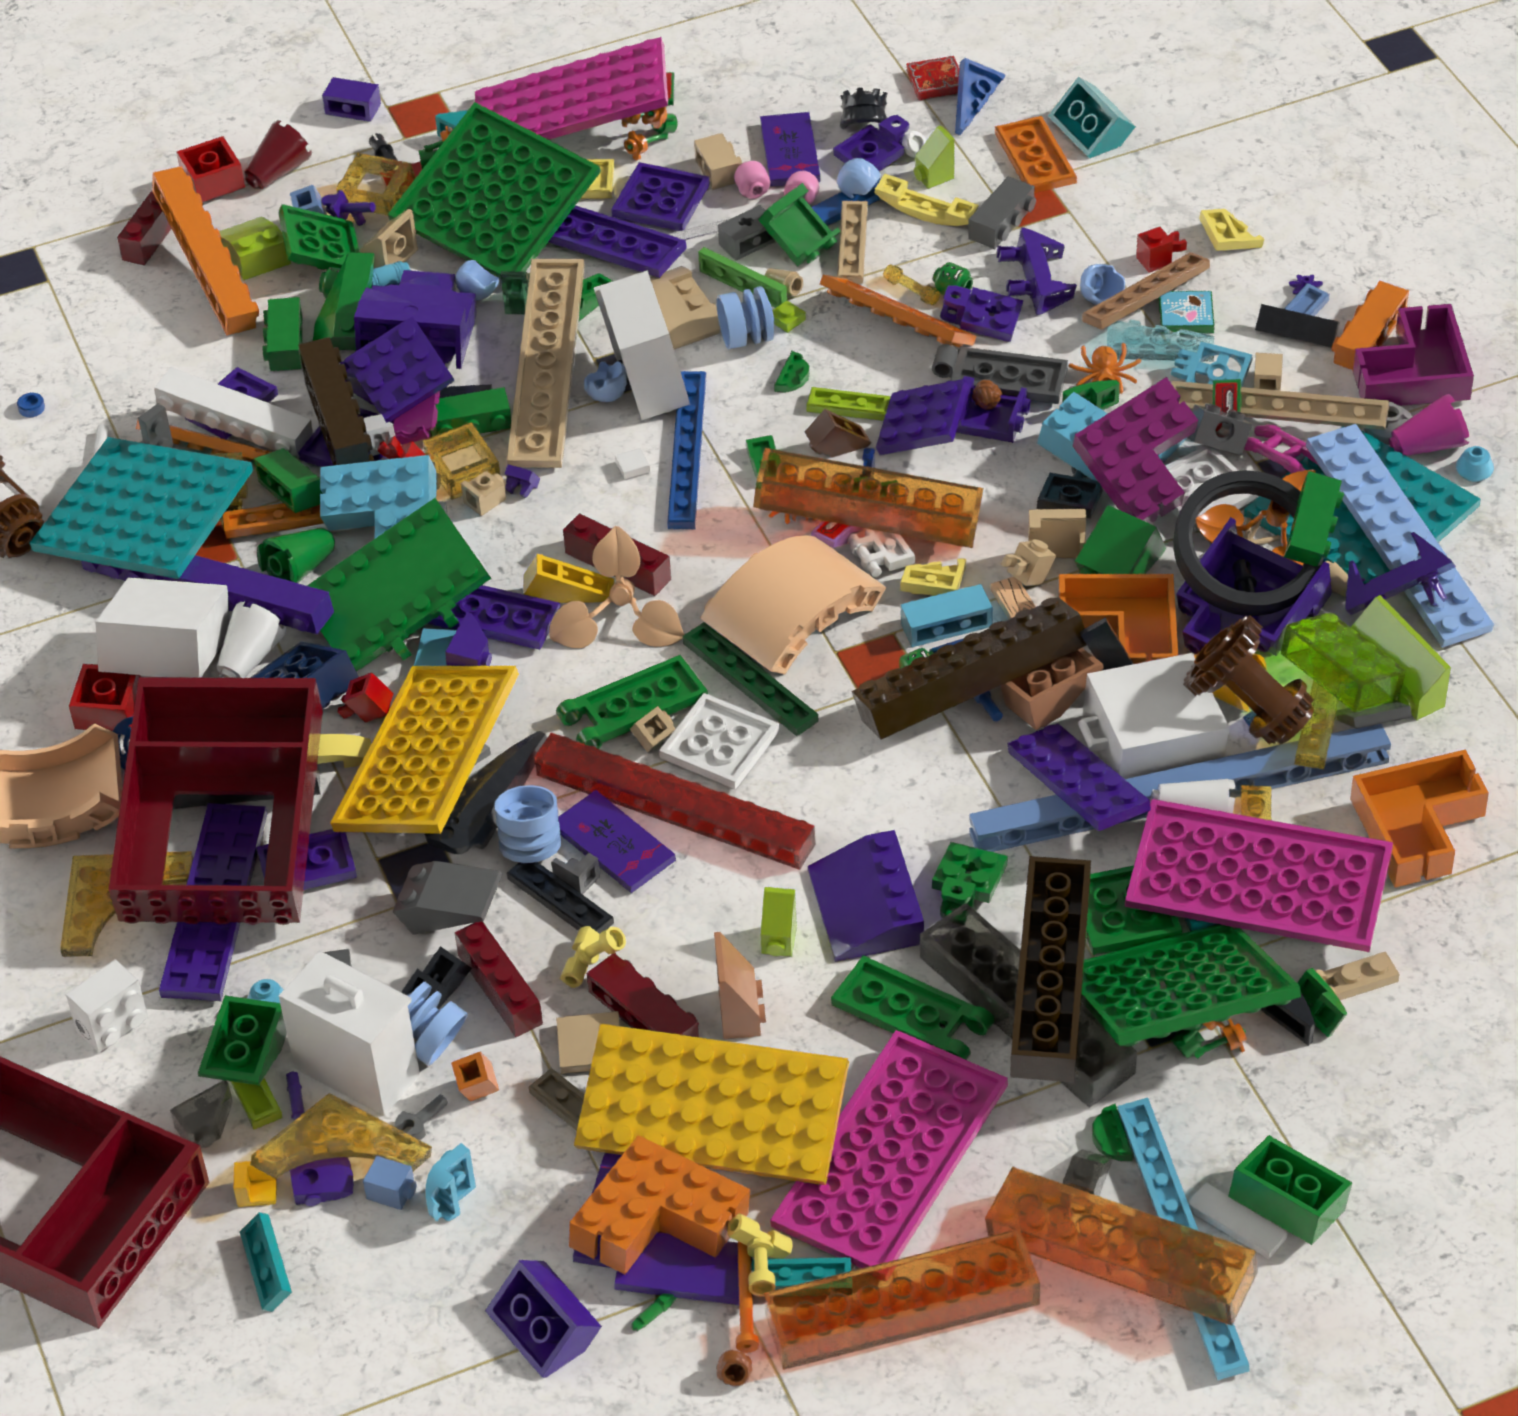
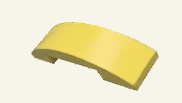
M888 174L883 175L875 188V194L895 209L919 220L939 225H968V219L979 208L978 204L957 197L954 198L952 203H948L907 189L908 181Z
M320 734L318 764L343 761L344 768L360 766L371 746V739L348 734Z

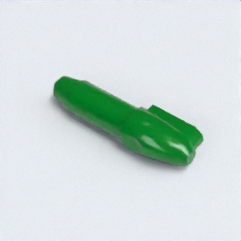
M666 1293L660 1295L654 1303L636 1317L631 1323V1329L639 1331L645 1328L662 1312L670 1308L677 1297Z

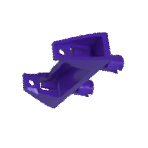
M1021 227L1017 247L998 246L996 253L997 258H999L998 262H1020L1026 281L1008 279L1006 282L1007 296L1028 295L1032 299L1036 315L1048 312L1073 299L1077 285L1051 280V273L1047 263L1048 259H1062L1065 245L1043 234Z
M1412 532L1411 535L1419 551L1418 556H1421L1416 561L1413 560L1369 580L1370 582L1366 584V580L1360 575L1356 563L1353 560L1349 561L1345 609L1350 615L1366 609L1374 598L1379 595L1387 600L1418 584H1422L1430 606H1437L1434 591L1437 592L1443 602L1448 600L1438 576L1455 568L1456 565L1450 558L1418 534Z

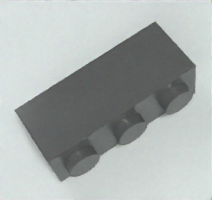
M1008 176L968 219V239L996 249L1002 241L1008 238L1009 233L1020 225L1025 215L1034 209L1036 204L1034 186Z

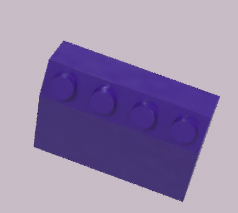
M895 830L865 835L807 866L835 962L924 944V919Z

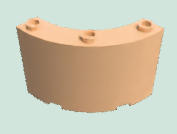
M795 536L779 541L761 552L753 554L724 583L715 596L708 600L700 619L769 671L786 674L797 656L808 645L805 641L808 636L815 630L818 632L824 630L838 620V614L845 611L849 614L859 611L873 612L886 587L815 536Z
M94 723L78 736L54 746L25 751L0 750V843L9 844V848L13 849L38 848L62 844L79 839L80 833L92 828L97 831L119 817L123 788L118 734Z

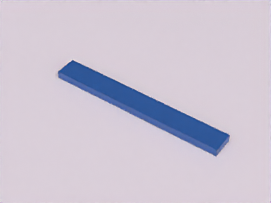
M680 371L690 405L676 409L667 524L668 529H695L706 371Z

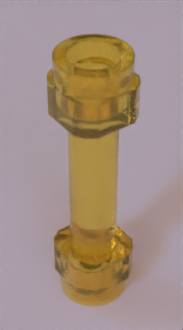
M890 264L885 268L883 277L893 285L901 284L920 295V300L926 304L935 305L938 302L940 292L930 284L926 287L904 275L903 269L896 265Z

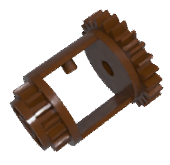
M0 455V483H3L15 494L0 502V556L2 558L5 556L8 558L19 557L31 550L30 542L44 524L43 514L39 510L38 503L2 469L6 464L2 461L3 456Z
M1250 615L1248 617L1245 616L1242 620L1239 619L1235 625L1231 624L1230 627L1221 630L1201 649L1194 660V664L1191 665L1192 669L1186 673L1187 676L1184 678L1185 682L1183 685L1195 696L1197 694L1200 696L1203 692L1212 693L1226 685L1256 714L1249 726V733L1254 738L1262 737L1269 745L1276 742L1281 745L1293 738L1310 720L1314 713V708L1311 704L1314 699L1306 692L1307 684L1303 680L1295 679L1283 687L1252 657L1260 643L1259 634L1262 632V626Z

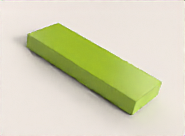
M811 387L806 404V412L821 413L824 409H827L840 416L884 421L891 396Z

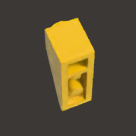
M537 553L524 573L523 594L559 603L581 601L583 603L604 602L610 597L609 593L614 585V578L606 577L602 574Z

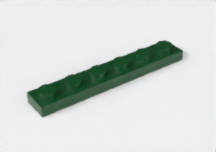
M705 622L682 636L683 644L794 735L799 736L819 722L817 712Z

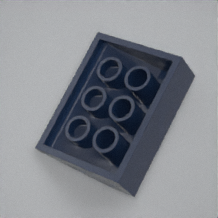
M300 641L250 678H316L322 709L329 706L330 701L337 695L346 693L350 680L359 676L346 650Z

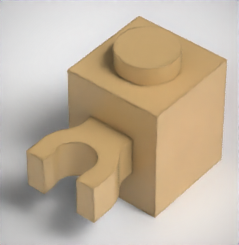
M1034 539L1032 541L1019 542L1014 555H1005L1001 565L1008 567L1007 572L1025 586L1044 584L1056 555L1048 549L1046 543Z

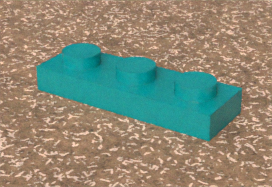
M258 1212L239 1232L262 1310L273 1312L292 1291L268 1214Z
M851 1257L767 1259L768 1270L775 1275V1291L772 1294L852 1292ZM752 1259V1272L755 1271L754 1259Z

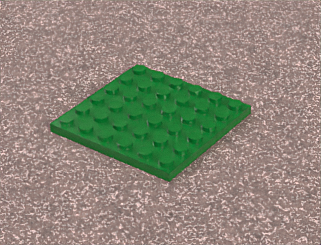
M474 102L388 213L389 220H392L404 211L412 210L417 235L466 261L475 260L490 274L515 286L530 267L532 259H536L600 174L601 170L600 166Z
M1217 924L1084 960L1081 1002L1119 1046H1134L1144 1039L1152 1037L1163 1038L1170 1035L1171 1032L1181 1029L1193 1030L1207 1022L1226 1021L1233 1015L1256 1013L1263 1007L1285 1005L1292 999L1301 997L1300 985L1241 928Z

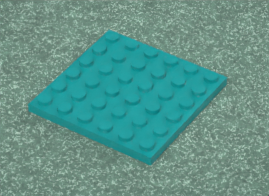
M1361 430L1438 543L1480 507L1481 498L1406 455L1394 451V448ZM1308 457L1300 461L1305 470H1315V473L1325 475L1322 469ZM1287 472L1283 477H1281V479L1286 477L1287 475H1290L1291 473ZM1259 496L1244 508V517L1253 520L1259 515L1260 511L1268 509L1271 500ZM1342 500L1340 508H1335L1333 516L1338 517L1333 534H1328L1327 541L1331 542V547L1327 558H1323V562L1327 560L1331 563L1336 562L1348 574L1349 561L1353 560L1357 565L1362 578H1365L1366 584L1370 582L1369 580L1390 570ZM1289 515L1286 522L1287 543L1294 519L1291 515ZM1266 518L1262 519L1259 526L1274 535L1281 536L1280 527L1270 525Z
M107 437L30 542L33 552L179 579L253 472L252 463Z

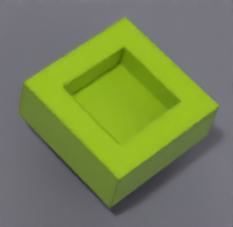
M788 300L772 310L774 325L787 333L806 320V312Z

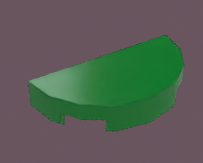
M791 351L774 384V392L785 393L795 391L804 386L808 381L810 366L803 359L802 354Z
M1116 1103L1104 1107L1101 1114L1092 1123V1141L1094 1145L1107 1158L1116 1161H1132L1133 1154Z

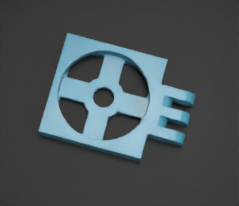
M1201 341L1197 353L1184 349L1179 350V358L1174 363L1177 368H1172L1170 374L1192 383H1197L1195 380L1196 373L1207 375L1209 378L1208 384H1213V380L1241 379V387H1243L1253 357L1249 353ZM1218 355L1216 362L1211 364L1202 362L1208 357ZM1230 357L1240 365V372L1228 369L1227 364ZM1215 369H1222L1223 375L1216 377L1213 375V371Z

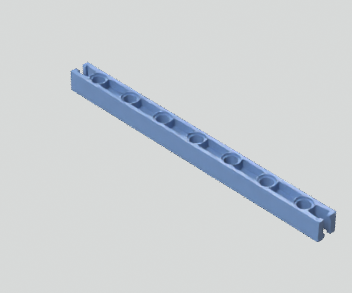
M1377 724L1125 780L1150 800L1152 789L1157 790L1159 784L1229 779L1234 780L1235 789H1229V797L1235 798L1389 763V756L1386 751L1391 749V742L1382 724ZM1057 795L969 814V821L972 826L969 828V834L974 847L991 852L1095 829ZM1148 812L1135 816L1121 823L1146 818Z

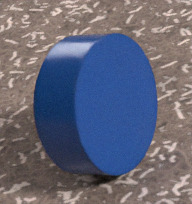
M26 393L17 401L19 413L24 417H36L45 410L44 399L38 393Z

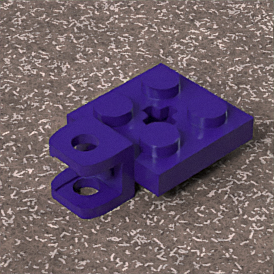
M893 115L878 124L879 129L869 124L833 148L834 156L845 164L849 160L862 158L873 164L880 171L905 155L902 139L905 136L904 133L909 130V122L899 115ZM900 124L898 127H893L892 125Z
M951 285L946 289L940 318L946 322L960 325L962 330L1011 343L1024 300L975 287L971 291V289ZM951 295H958L960 298L955 299ZM953 310L956 314H950L948 311Z

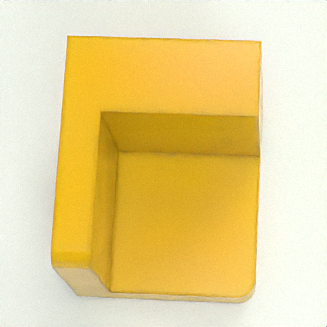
M273 1160L234 1162L233 1190L238 1207L276 1204L277 1175Z

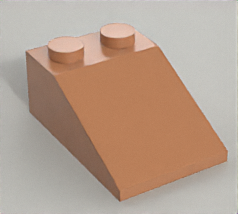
M1080 648L1002 684L1001 689L1005 706L1035 730L1045 727L1065 713L1085 690L1087 674L1102 671L1104 668L1103 663L1085 649Z
M714 932L723 1039L761 1036L760 1023H766L764 1004L758 1005V999L763 998L762 980H755L754 967L721 932Z

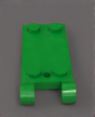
M678 655L574 699L564 700L557 706L556 714L565 726L576 724L584 714L588 716L594 726L582 729L576 736V742L584 753L591 754L599 750L604 742L630 732V728L657 706L661 711H665L670 715L696 704L703 693L708 694V690L683 657Z
M864 955L831 997V1005L888 1032L894 1034L895 1030H898L965 1060H968L971 1055L969 1047L964 1042L951 1038L962 1022L973 1033L981 1036L986 1035L995 1022L993 1015L987 1009L976 1007Z

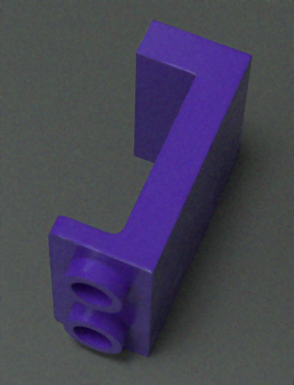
M964 376L963 379L966 380L969 388L956 433L1013 443L1017 432H1022L1024 424L1023 415H1028L1031 399L1027 398V388L1021 387L1018 397L1001 395V400L995 408L985 410L976 405L972 400L975 378Z

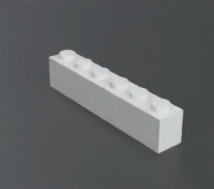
M170 367L154 387L156 404L159 403L165 407L166 411H171L187 419L203 423L211 428L225 431L235 437L254 442L259 446L275 451L284 448L297 458L299 457V450L313 434L310 418Z

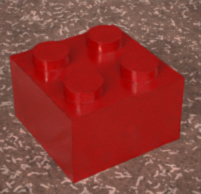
M224 136L176 151L179 166H182L186 175H190L195 193L200 194L202 202L245 188L241 163Z
M83 664L69 703L74 729L87 730L95 723L113 731L120 721L132 717L134 714L138 679L141 675L99 672L97 664Z

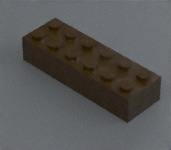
M330 337L298 344L305 386L333 466L374 461L373 455L369 454V451L373 450L370 435H364V432H366L363 416L358 417L360 409L357 399H351V397H354L351 382H345L348 379L345 365H339L342 362L339 348L333 347Z

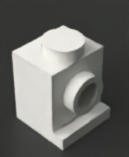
M382 414L364 418L366 426L364 435H370L373 450H370V454L373 456L380 454L377 451L380 442L384 441L388 444L390 438L395 436L393 424L390 422L386 423Z

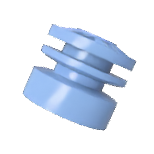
M762 286L754 288L753 295L749 289L744 290L742 303L735 292L717 296L716 307L719 326L728 350L746 346L748 333L755 344L761 342V336L765 342L773 340V311Z
M527 785L509 789L499 795L495 801V816L498 826L499 850L502 855L514 862L533 863L548 859L557 853L561 847V835L558 822L557 798L553 792L541 786Z
M423 982L412 993L407 995L411 997L412 1001L408 1005L413 1038L417 1040L415 1043L417 1058L427 1066H430L455 1038L466 1021L468 1013L452 1001L439 1010L437 1006L442 996L441 993L436 991L427 999L432 987L428 983Z

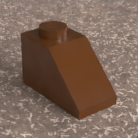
M824 409L804 431L810 441L809 446L818 454L824 453L830 457L866 448L871 444L861 425L827 409Z

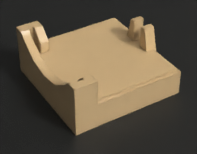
M1029 510L1028 541L1036 539L1046 543L1048 549L1056 555V558H1077L1086 543V510Z

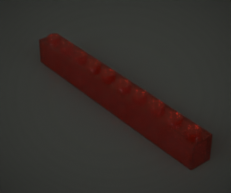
M550 733L534 756L536 774L541 778L586 794H591L597 790L614 804L798 870L801 869L816 845L815 825L809 824L804 820L786 816L778 811L769 810L755 805L753 802L730 796L725 792H718L699 783L684 780L671 773L650 768L645 764L633 762L620 755L599 750L594 746L585 745L566 736Z

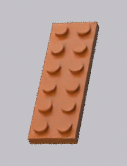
M822 275L819 284L827 287V293L833 296L845 297L849 299L848 302L859 307H868L871 309L870 312L882 317L893 318L892 321L899 325L914 327V331L922 335L937 337L936 341L942 344H950L957 347H963V344L974 345L977 337L974 334L848 279Z

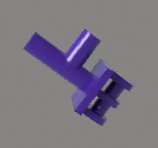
M339 190L337 194L325 195L321 199V203L326 206L325 210L328 214H331L330 216L346 220L351 213L357 226H362L366 223L362 213L375 211L374 202L349 203L343 190Z

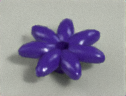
M1298 274L1296 276L1297 281L1289 282V285L1294 288L1292 293L1295 295L1307 283L1317 288L1323 285L1322 281H1314L1313 274L1309 276Z

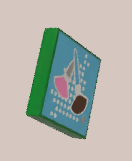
M1169 291L1159 297L1162 334L1214 333L1212 291Z

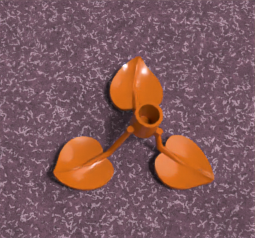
M1315 470L1295 472L1282 479L1301 491L1308 471L1315 473ZM1272 500L1267 510H1262L1260 515L1246 525H1243L1244 516L1242 512L1229 504L1216 505L1196 518L1195 522L1198 530L1211 544L1230 517L1236 520L1237 535L1243 537L1242 531L1250 529L1260 520L1266 518L1270 525L1281 528V543L1283 546H1278L1272 551L1283 557L1285 555L1287 547L1286 522L1290 514ZM1292 560V561H1294V562H1296V563H1298V564H1300V565H1302V566H1303V564H1304V563H1302V562H1298V561Z

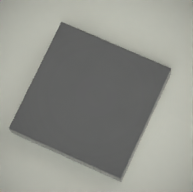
M1392 699L1336 710L1339 722L1356 729L1407 719L1412 716L1410 706Z

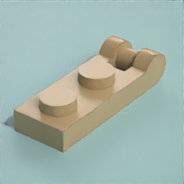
M1386 951L1326 971L1315 970L1328 985L1333 984L1334 987H1330L1340 1001L1399 982L1400 975Z

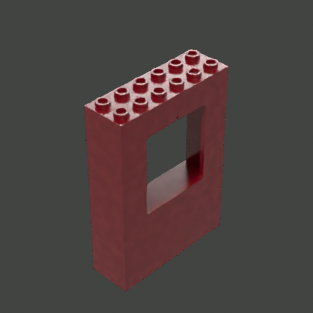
M139 677L108 888L119 922L129 924L138 922H155L158 924H166L168 922H185L188 924H197L199 922H215L217 924L241 922L251 925L259 923H277L280 925L300 923L323 715L316 678ZM176 795L274 796L264 886L163 885L174 797Z
M0 1056V1130L83 1166L21 1245L0 1236V1283L99 1329L210 1183L201 1147L194 1142Z

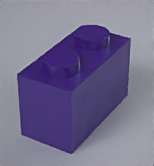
M332 77L322 94L325 115L371 122L381 105L379 84Z

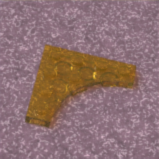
M192 851L167 852L163 885L188 881L193 862ZM113 854L79 855L72 858L60 946L62 957L93 956L98 936L110 918L116 913L108 891Z
M328 1093L253 1153L250 1165L277 1179L295 1167L316 1160L338 1157H357L375 1160L376 1156H380L412 1166V1171H415L431 1157L432 1146Z

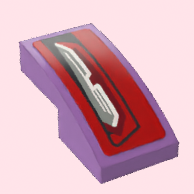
M842 509L823 520L812 531L811 536H815L828 546L838 547L847 544L850 533L864 530L867 519Z

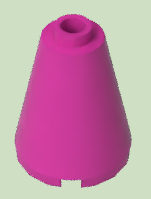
M1450 394L1441 396L1391 432L1392 437L1389 438L1390 447L1394 448V451L1410 456L1468 445L1469 441L1465 440V438L1469 437V432L1460 408L1455 410L1451 403L1455 402L1454 398Z

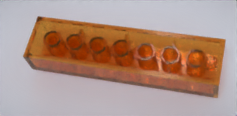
M765 448L756 481L753 508L926 539L932 542L953 544L959 547L973 548L984 488Z
M1013 1166L985 1217L989 1240L1231 1326L1258 1273L1256 1250Z
M1020 1229L766 1292L764 1293L765 1315L782 1368L785 1370L1040 1305V1280Z

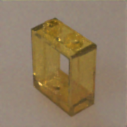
M357 153L353 162L349 164L343 179L338 183L336 191L338 193L339 190H343L349 203L374 202L375 211L372 213L388 216V213L415 180L416 176L411 163ZM366 173L392 178L383 194L357 189Z
M472 422L422 441L424 453L429 455L432 462H435L436 473L441 475V485L451 500L463 496L461 488L463 481L470 482L485 471L492 475L496 473L500 475L499 461ZM473 446L482 459L450 471L441 457Z

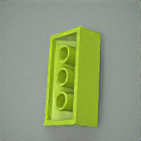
M1381 595L1375 597L1349 628L1347 642L1349 653L1365 666L1370 675L1376 677L1387 693H1391L1400 703L1410 706L1411 714L1416 720L1444 708L1451 667Z

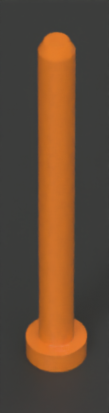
M737 1241L740 1335L736 1337L735 1342L738 1351L750 1353L759 1348V1337L754 1334L753 1298L752 1293L749 1291L748 1280L750 1273H752L751 1256L747 1253L748 1246Z

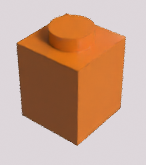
M481 1051L451 1062L458 1089L470 1102L500 1091L492 1063Z

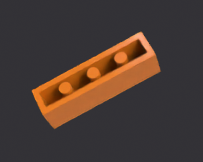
M1379 281L1374 289H1370L1364 304L1357 307L1352 321H1347L1343 334L1340 337L1337 336L1333 342L1332 351L1335 352L1334 364L1353 370L1356 348L1382 346L1397 324L1398 308L1407 307L1409 290L1383 281Z

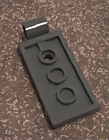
M942 344L937 348L932 365V372L936 376L941 378L950 377V381L963 379L964 376L975 378V388L979 381L990 380L998 385L1002 395L1018 397L1020 389L1023 387L1027 388V398L1031 399V401L1059 404L1068 370V360L961 346L957 351L950 344Z

